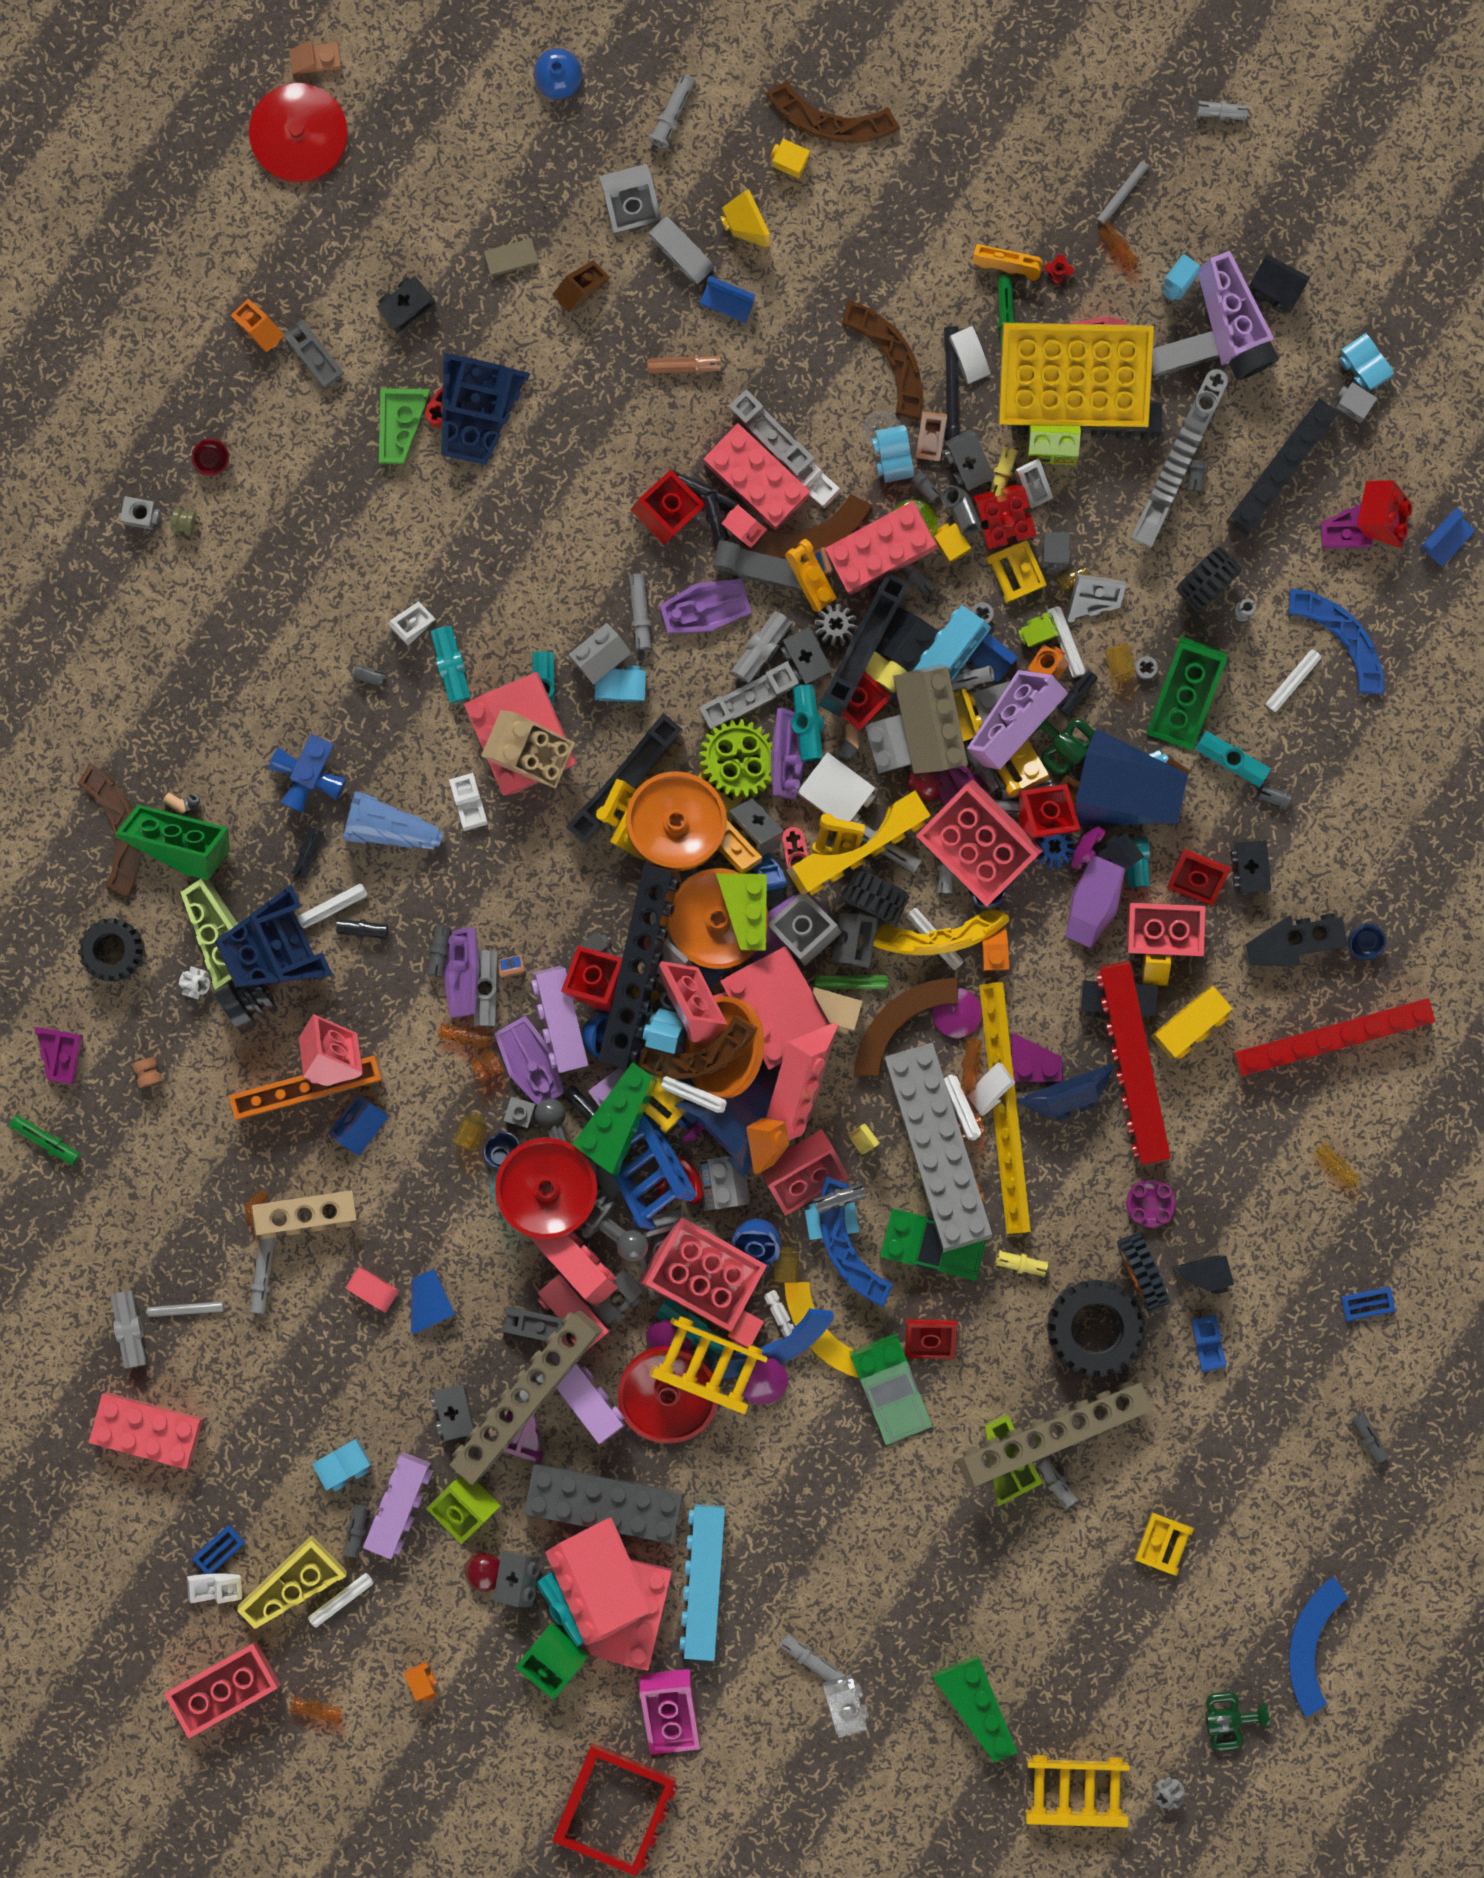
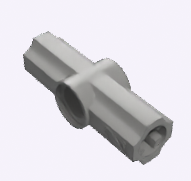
M774 611L761 631H757L750 639L745 653L732 669V673L742 681L750 684L764 663L767 664L775 655L779 647L778 644L793 623L783 614Z
M479 950L480 970L474 1026H496L498 951ZM486 981L492 984L491 993L482 995L479 992L480 984Z
M133 1290L110 1294L115 1316L113 1323L114 1333L117 1342L120 1343L124 1369L147 1364L142 1342L144 1337L143 1326L140 1316L137 1315Z

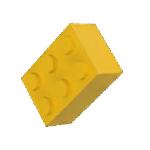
M1214 986L1208 987L1151 1035V1037L1169 1059L1183 1058L1192 1050L1190 1045L1194 1041L1197 1043L1202 1042L1212 1033L1209 1029L1213 1025L1217 1027L1231 1017L1228 1013L1233 1008Z

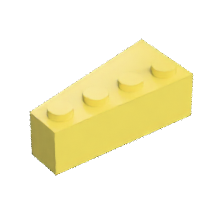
M311 1535L238 1605L237 1611L256 1629L284 1613L287 1609L305 1601L306 1598L345 1578L347 1571Z

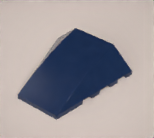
M443 352L441 455L487 465L501 436L499 432L503 424H507L510 418L509 412L514 402L518 401L522 393L520 389L524 381H528L531 373L479 359Z
M1096 728L1086 753L1076 799L1075 813L1079 825L1178 824L1189 774Z
M292 884L215 941L235 987L333 975L323 952L317 955L313 954L296 917L295 911L302 906Z
M762 1059L755 1079L745 1091L732 1098H721L727 1102L723 1113L714 1112L687 1099L674 1105L691 1124L698 1120L731 1155L727 1161L743 1178H746L752 1167L746 1127L761 1118L767 1117L778 1074L773 1069L768 1070Z

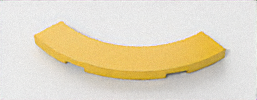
M994 908L991 910L984 909L974 918L964 922L965 924L959 928L929 931V934H917L910 930L883 924L875 932L873 946L886 951L907 955H935L953 952L970 947L992 936L1009 922V915Z
M810 1282L784 1283L788 1309L795 1326L803 1319L809 1308L815 1309L810 1292ZM826 1329L810 1348L835 1369L859 1378L849 1354L854 1349L840 1342Z

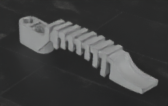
M1211 370L1206 375L1130 540H1135L1151 549L1197 446L1203 437L1202 435L1227 386L1228 378L1222 370ZM1213 380L1218 382L1216 387L1212 386ZM1206 401L1209 403L1210 409L1205 410L1201 408L1199 402Z

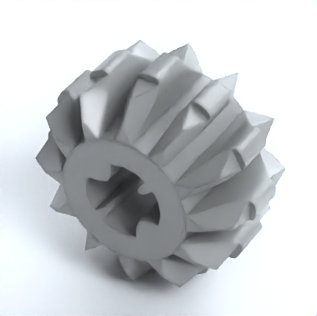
M840 604L836 605V611L834 612L830 605L826 606L828 615L823 611H819L818 615L823 620H815V625L822 627L816 630V635L825 633L822 642L826 643L831 638L832 647H835L836 639H839L842 646L845 645L843 636L852 640L853 635L849 631L857 630L856 625L849 624L856 620L855 615L846 617L850 609L847 607L841 613ZM839 620L842 629L836 628L834 631L831 630L832 624L829 623Z

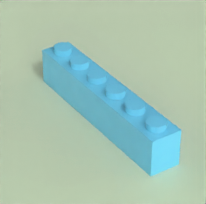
M695 1504V1509L689 1510L688 1525H693V1535H688L687 1550L692 1552L691 1561L686 1560L685 1576H690L689 1586H684L683 1601H688L687 1611H682L681 1623L682 1627H686V1637L680 1638V1652H684V1659L714 1661L725 1506Z

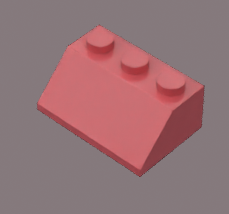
M1129 903L1127 905L1126 926L1128 953L1204 956L1206 906Z
M662 961L659 964L662 984L668 998L677 1011L678 1018L682 1021L687 1031L688 1037L692 1042L711 1044L728 1024L699 968Z
M313 1014L299 1036L303 1077L311 1083H319L324 1086L360 1077L363 1071L357 1033Z
M822 1129L785 1150L774 1165L761 1172L763 1179L785 1216L814 1198L819 1197L822 1193L826 1176L840 1182L850 1179Z
M562 1273L558 1274L538 1292L540 1295L539 1303L547 1311L551 1308L557 1317L565 1318L568 1313L574 1314L581 1310L603 1329L591 1346L610 1331V1328L592 1310L586 1300ZM573 1335L571 1340L576 1343L575 1336Z

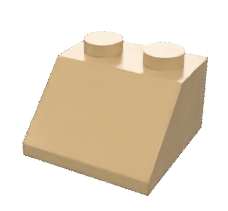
M814 987L812 993L829 1024L834 1022L838 1024L837 1033L847 1035L848 1031L853 1032L862 1001Z

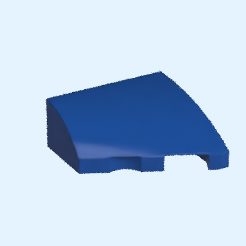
M435 1268L412 1279V1334L456 1314Z

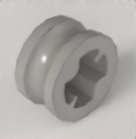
M984 602L976 604L971 612L977 615L978 612L976 610L978 608L982 611L987 609L989 612L986 615L988 619L984 621L989 624L994 615L992 607Z
M1142 657L1135 664V673L1140 679H1151L1157 673V662L1152 657ZM1140 663H1151L1153 666L1150 668V670H1153L1152 673H1142L1140 671L1142 668Z

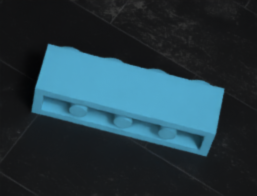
M961 605L959 609L951 614L949 623L944 630L937 633L935 642L930 649L921 655L920 662L914 670L942 664L948 666L952 682L992 627Z

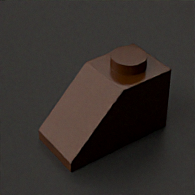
M592 260L567 275L552 295L562 307L571 312L585 303L610 277Z

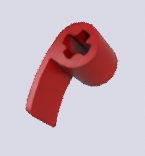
M443 386L433 396L425 411L429 424L434 428H442V418L438 417L437 420H434L432 413H437L438 410H441L442 414V403L439 401L443 396Z

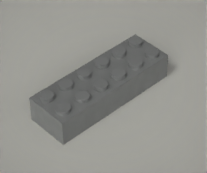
M535 1462L524 1514L585 1527H592L612 1517L615 1527L620 1534L673 1544L683 1491Z

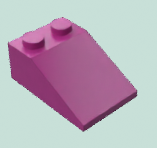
M690 1669L640 1674V1697L650 1755L700 1749Z

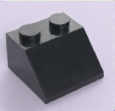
M1266 254L1248 288L1255 300L1259 302L1265 300L1272 304V308L1282 314H1285V312L1290 314L1311 277Z
M897 607L875 652L880 653L889 662L897 663L907 672L913 671L920 662L921 655L926 650H929L934 643L939 630L920 617Z
M1220 1254L1172 1267L1173 1272L1203 1290L1211 1291V1294L1214 1293V1295L1229 1291L1228 1286L1234 1285L1226 1255Z

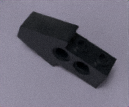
M1335 913L1320 916L1321 920L1311 922L1310 918L1295 920L1296 925H1293L1292 916L1285 917L1243 945L1246 965L1294 967L1301 965L1299 955L1346 947L1348 942L1343 917H1335ZM1315 927H1320L1324 931V938L1321 941L1316 940L1312 935ZM1292 931L1298 933L1300 937L1297 945H1292L1288 941V934Z

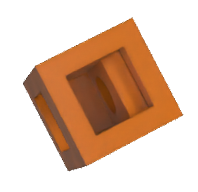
M429 1660L407 1669L403 1673L415 1701L422 1699L423 1702H427L437 1697L435 1686L438 1685L433 1671L428 1672L427 1670L431 1665Z

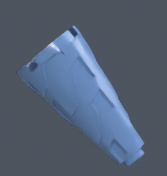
M355 791L342 839L364 844L369 842L391 844L412 849L414 847L434 849V846L439 847L443 832L438 831V826L425 822L420 817L397 810L393 806L377 801L375 797Z

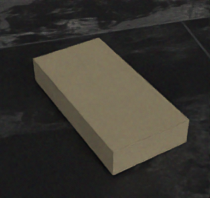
M532 238L484 251L491 277L538 264Z

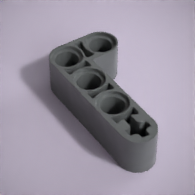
M718 542L713 570L803 592L786 559L741 549L740 545L732 542Z

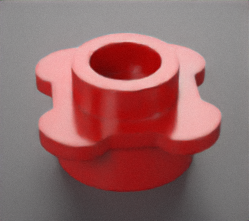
M1058 254L1054 261L1051 263L1047 262L1044 267L1056 284L1062 283L1067 275L1071 276L1074 273V267L1066 262V257L1063 254Z

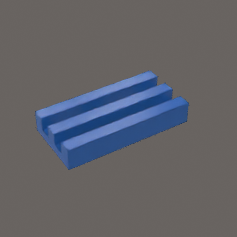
M1391 1287L1340 1296L1345 1321L1396 1312ZM1383 1293L1387 1295L1386 1298L1348 1305V1300ZM1383 1303L1389 1304L1387 1308L1350 1315V1310Z
M229 1524L191 1559L204 1574H213L246 1541ZM229 1532L231 1536L208 1558L201 1562L199 1558ZM236 1540L238 1544L208 1570L206 1565L231 1542Z

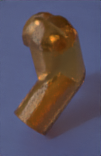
M259 1189L245 1205L246 1221L252 1227L254 1225L251 1205L263 1204L269 1198L262 1189Z

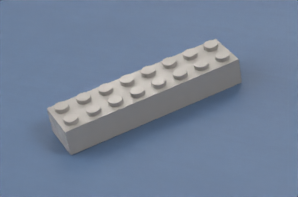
M933 1043L886 1056L885 1065L943 1252L992 1238L991 1228Z

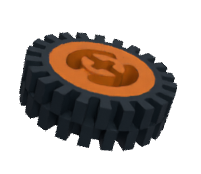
M1139 1232L1118 1240L1117 1246L1123 1258V1263L1146 1310L1150 1313L1170 1304L1166 1287L1158 1272L1159 1270Z

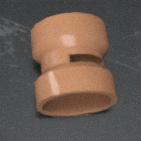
M156 1057L131 1064L133 1072L137 1073L139 1088L163 1081L161 1073L157 1072Z

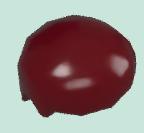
M207 438L201 440L193 448L191 461L195 469L201 474L215 476L227 468L230 454L226 445L220 440Z
M911 770L906 780L908 791L910 793L916 791L922 802H934L940 795V780L935 781L932 778L933 772L914 774L913 770Z
M486 1552L472 1555L465 1564L464 1574L468 1583L474 1589L481 1592L494 1590L496 1588L500 1560Z

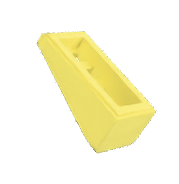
M862 1124L848 1135L861 1154L867 1153L879 1143L866 1124Z

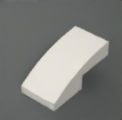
M973 326L949 337L959 359L958 365L967 385L990 375L984 352Z
M813 462L798 476L788 469L791 474L810 490V497L823 509L841 492L840 488L825 476L821 469Z
M470 773L450 779L451 789L463 830L467 831L487 825V818L474 774Z
M997 1063L975 1085L968 1097L980 1115L984 1116L1002 1101L999 1097L1015 1084V1081L1003 1064Z
M202 1574L187 1576L188 1599L190 1603L216 1599L217 1604L242 1600L240 1575Z

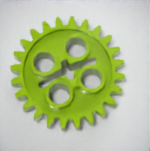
M731 719L728 727L723 722L719 726V730L715 727L712 728V735L706 734L704 738L706 742H702L699 747L703 751L699 752L698 758L703 759V761L699 763L698 767L706 768L701 776H709L708 783L710 785L715 783L717 785L715 788L717 792L723 789L724 797L729 792L733 793L734 800H736L739 793L742 794L744 800L747 799L749 792L753 797H756L758 789L764 792L766 789L765 784L770 785L772 783L770 777L772 742H767L770 734L762 736L760 734L762 727L760 726L757 730H754L753 722H750L748 727L744 726L743 719L740 720L738 725H735V722ZM743 742L751 743L754 749H745ZM718 746H727L730 753H722ZM717 761H723L724 763L718 764ZM747 766H755L758 769V773H750ZM723 769L732 770L734 777L726 776Z

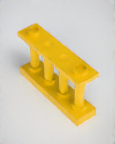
M682 1316L679 1317V1320L672 1318L670 1323L677 1326L678 1329L663 1364L660 1363L659 1367L652 1365L649 1375L745 1415L748 1404L743 1402L744 1397L742 1395L757 1359L765 1363L767 1362L768 1358L762 1355L764 1350L753 1345H749L747 1349L692 1326L694 1321ZM689 1331L701 1336V1339L687 1373L679 1376L673 1373L674 1368L672 1367L686 1333ZM710 1341H714L724 1345V1349L710 1383L707 1382L706 1386L696 1383L698 1379L696 1375ZM736 1350L748 1356L733 1392L730 1391L728 1396L720 1392L721 1387L719 1385L732 1353Z
M1033 1755L1032 1759H1026L1027 1767L1035 1768L1034 1806H1031V1810H1025L1026 1824L1128 1827V1816L1126 1813H1122V1809H1120L1121 1771H1130L1129 1764L1123 1762V1758L1110 1757L1108 1762L1048 1760L1046 1755ZM1045 1768L1060 1769L1059 1807H1056V1811H1046V1807H1044ZM1070 1769L1085 1770V1797L1082 1812H1074L1069 1807ZM1095 1770H1110V1808L1107 1809V1813L1097 1812V1809L1094 1808Z

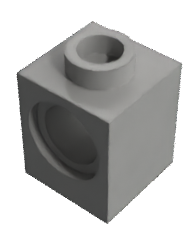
M1352 382L1348 388L1343 386L1336 397L1339 400L1336 408L1361 423L1377 398Z
M125 496L120 521L124 525L153 530L154 524H158L160 518V510L157 509L156 503ZM140 508H146V517L136 519V511Z
M511 1097L504 1121L530 1128L536 1104Z

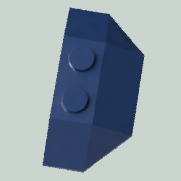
M1108 1064L1016 1099L1017 1104L1048 1118L1056 1117L1057 1121L1070 1117L1069 1111L1079 1108L1080 1112L1094 1108L1093 1102L1099 1101L1113 1066Z

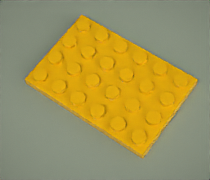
M1003 323L998 423L1004 425L1148 427L1154 326Z

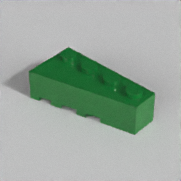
M632 1062L572 1145L608 1172L618 1177L622 1162L627 1156L630 1143L637 1132L640 1119L647 1108L658 1080Z
M978 1654L931 1673L935 1682L994 1762L1018 1753Z

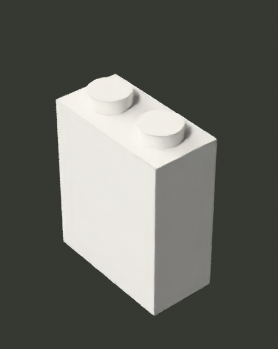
M828 752L797 792V795L821 813H829L835 819L855 823L861 817L858 812L864 805L868 808L876 797L873 794L875 787Z

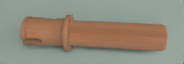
M696 354L695 357L652 358L647 360V371L650 374L721 372V365H711V363L721 362V356L699 357Z

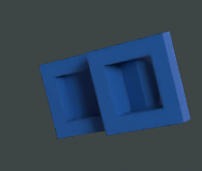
M1216 1315L1191 1320L1201 1373L1226 1368L1227 1365L1221 1344L1222 1338Z

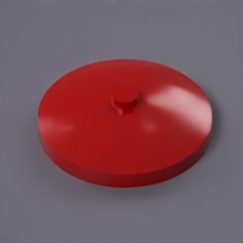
M292 83L275 88L257 104L249 123V141L256 159L267 172L288 182H309L326 175L339 163L348 142V126L340 105L329 93L314 85Z
M556 1138L533 1139L516 1147L502 1162L495 1183L496 1200L503 1217L521 1234L540 1240L562 1238L577 1230L590 1216L597 1196L595 1172L587 1157L574 1145Z
M670 1346L655 1347L636 1356L624 1369L618 1386V1405L620 1412L625 1417V1422L638 1435L658 1443H678L695 1437L712 1421L718 1406L715 1402L649 1375L652 1365L659 1367L660 1363L663 1364ZM680 1348L672 1367L674 1368V1374L683 1376V1373H687L694 1352ZM703 1359L696 1378H698L696 1383L706 1386L707 1382L710 1383L713 1371Z

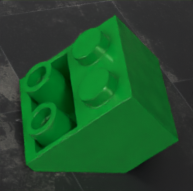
M551 1623L515 1668L554 1700L588 1659L590 1654L581 1646L576 1647L567 1634Z

